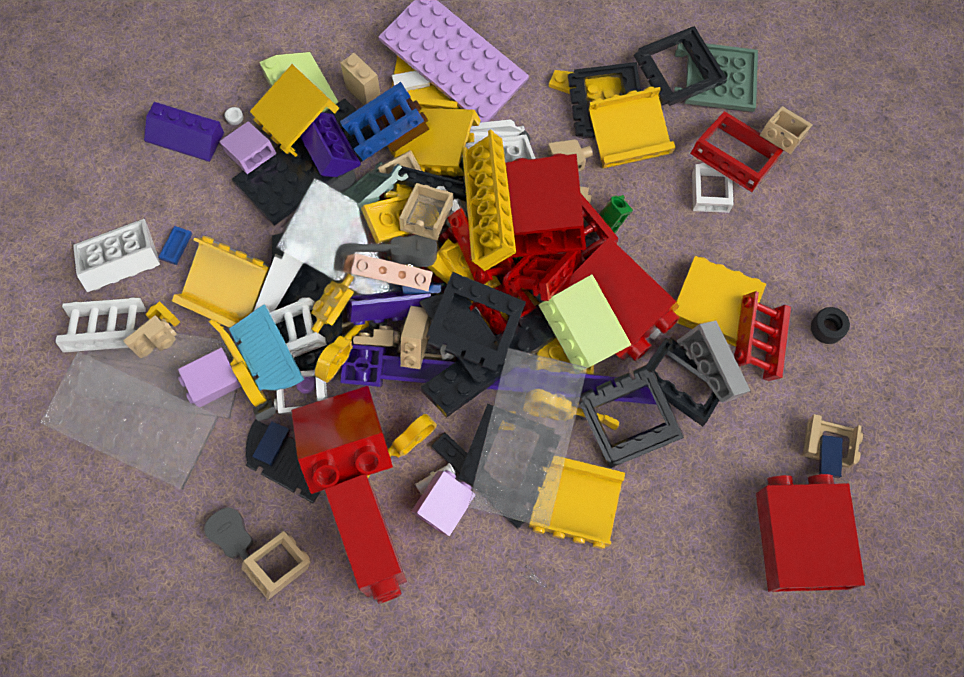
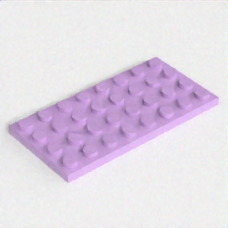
M414 0L379 36V40L450 100L458 102V106L461 109H474L481 120L480 123L489 122L529 79L528 74L438 0Z

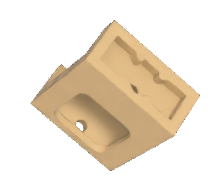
M812 415L807 423L802 456L820 460V437L824 431L849 438L848 454L846 458H842V466L851 468L857 464L861 455L858 449L863 439V433H861L862 426L858 425L855 428L822 421V416Z

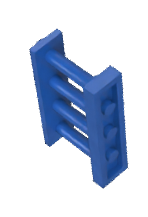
M401 82L340 121L350 136L355 135L359 146L355 147L354 150L363 161L424 122L416 108L414 110L410 109L406 100L411 96ZM400 104L405 116L396 121L391 109ZM385 114L390 125L381 131L375 120ZM369 124L375 135L365 140L360 130Z

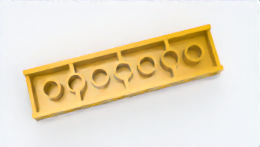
M491 129L488 131V136L469 149L466 147L462 148L472 262L484 271L516 253L503 140Z

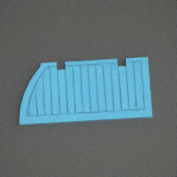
M262 305L229 329L235 342L239 340L242 342L238 345V348L251 375L254 377L258 374L259 376L255 380L259 391L286 389L305 380L266 305Z

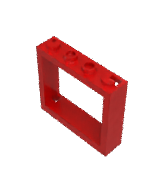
M724 111L696 141L690 154L745 189L753 192L776 164L784 150L761 137V133ZM720 128L769 158V160L757 173L707 140Z

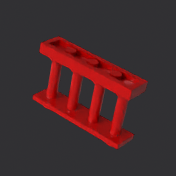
M581 193L583 218L588 223V226L584 228L585 236L591 232H596L599 236V240L588 246L586 250L581 251L583 264L586 261L584 258L596 251L609 237L616 244L619 238Z
M460 208L448 216L447 219L474 281L486 284L493 279V276L499 275L503 283L504 276L515 266L513 258L508 257L494 265L495 268L484 271L472 262L469 222L463 209Z
M754 291L743 295L741 301L734 358L739 367L750 363L764 369L763 379L772 381L783 377L791 307L782 305L773 309L758 302L759 292ZM756 310L771 317L770 326L755 320ZM754 328L768 334L767 343L753 338ZM752 346L766 351L765 361L751 356Z

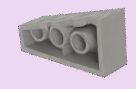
M717 321L699 324L677 340V343L686 349L687 352L685 354L688 358L693 359L697 364L698 372L705 375L708 379L707 384L721 403L738 399L750 392L749 386Z

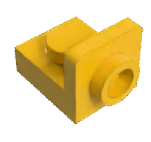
M160 301L151 306L146 313L149 319L156 315L157 318L165 319L167 323H171L174 327L180 323L175 315Z

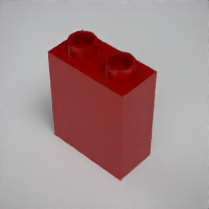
M558 153L545 158H518L512 162H505L516 253L509 258L586 250L577 154L565 155Z
M610 237L555 293L558 294L588 276L593 275L631 343L629 347L615 353L623 361L629 356L635 362L639 360L652 346L646 339L657 328L665 334L680 319L674 312L679 307L677 301Z
M369 386L291 410L297 457L311 494L363 474L368 476L393 468Z
M363 474L326 488L325 492L359 590L368 598L373 596V599L377 600L378 604L401 596L402 593L399 585L406 583L407 580L375 491L367 475Z
M830 474L809 476L808 484L793 485V478L788 475L767 478L768 485L756 493L768 592L851 590L865 586L849 483L834 484L833 475Z

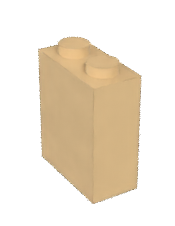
M355 53L341 62L345 87L363 105L381 95L378 75Z

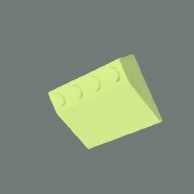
M310 52L275 55L260 62L263 74L270 87L293 64L333 103H338L337 98ZM326 107L322 112H326L329 108Z
M593 275L556 294L549 301L539 304L576 373L631 345Z

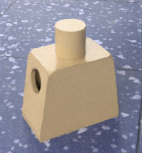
M577 140L554 142L548 145L547 153L549 157L558 153L565 155L577 154L578 171L585 168V158L593 156L591 147L581 148Z

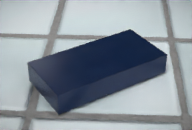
M271 421L252 457L272 466L290 430Z
M827 435L820 437L819 475L830 474L834 478L842 477L843 438Z

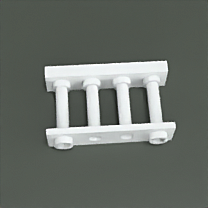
M309 297L301 298L298 302L270 312L275 324L285 320L289 341L286 345L293 358L327 345L325 337L311 330L313 322L310 310L313 309L316 302ZM303 314L307 334L297 339L293 317Z
M140 298L63 303L62 307L70 317L67 334L57 335L56 343L62 352L129 348L123 340L136 331L134 330L136 312H146V308ZM128 313L126 330L115 331L117 314ZM98 315H109L105 332L95 333ZM89 316L87 333L76 334L78 318Z

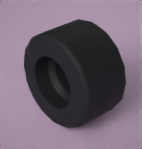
M826 307L820 310L813 318L810 328L813 336L821 343L835 344L849 331L850 321L845 312L839 308ZM824 321H832L836 325L837 330L831 331L826 328Z

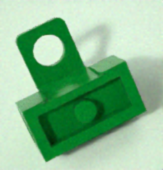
M624 195L612 196L599 213L614 233L618 231L619 227L633 211L624 200Z

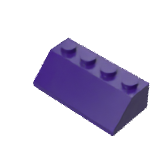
M154 102L146 116L144 141L210 162L224 131L219 121Z
M321 112L300 136L319 173L323 176L338 177L361 165L333 114Z
M403 291L351 296L346 304L348 320L353 322L354 325L365 324V321L373 320V323L384 322V319L392 318V321L403 320V317L408 316L411 306L422 307L419 302L431 297V293L405 294Z

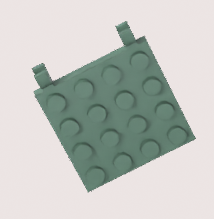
M680 43L677 45L675 57L682 58L686 55L688 56L686 87L703 81L704 78L684 45ZM705 43L725 74L727 81L725 84L686 99L685 104L754 112L757 94L758 50ZM675 87L674 92L681 90L682 88Z
M379 162L372 171L366 173L315 217L323 224L339 230L344 229L350 225L351 219L363 214L361 208L364 205L377 202L380 199L379 196L384 192H389L397 180L403 181L409 176L406 173L401 176L398 175V171L402 168L400 164H397L389 174L378 172V167L383 163Z

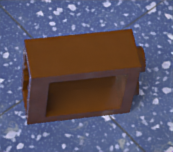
M411 98L406 100L411 110L415 108L418 112L422 110L417 100L414 102ZM400 104L391 109L396 121L405 116ZM424 112L420 113L424 122L388 144L393 153L429 130L426 124L429 120ZM385 114L375 120L381 131L390 125Z

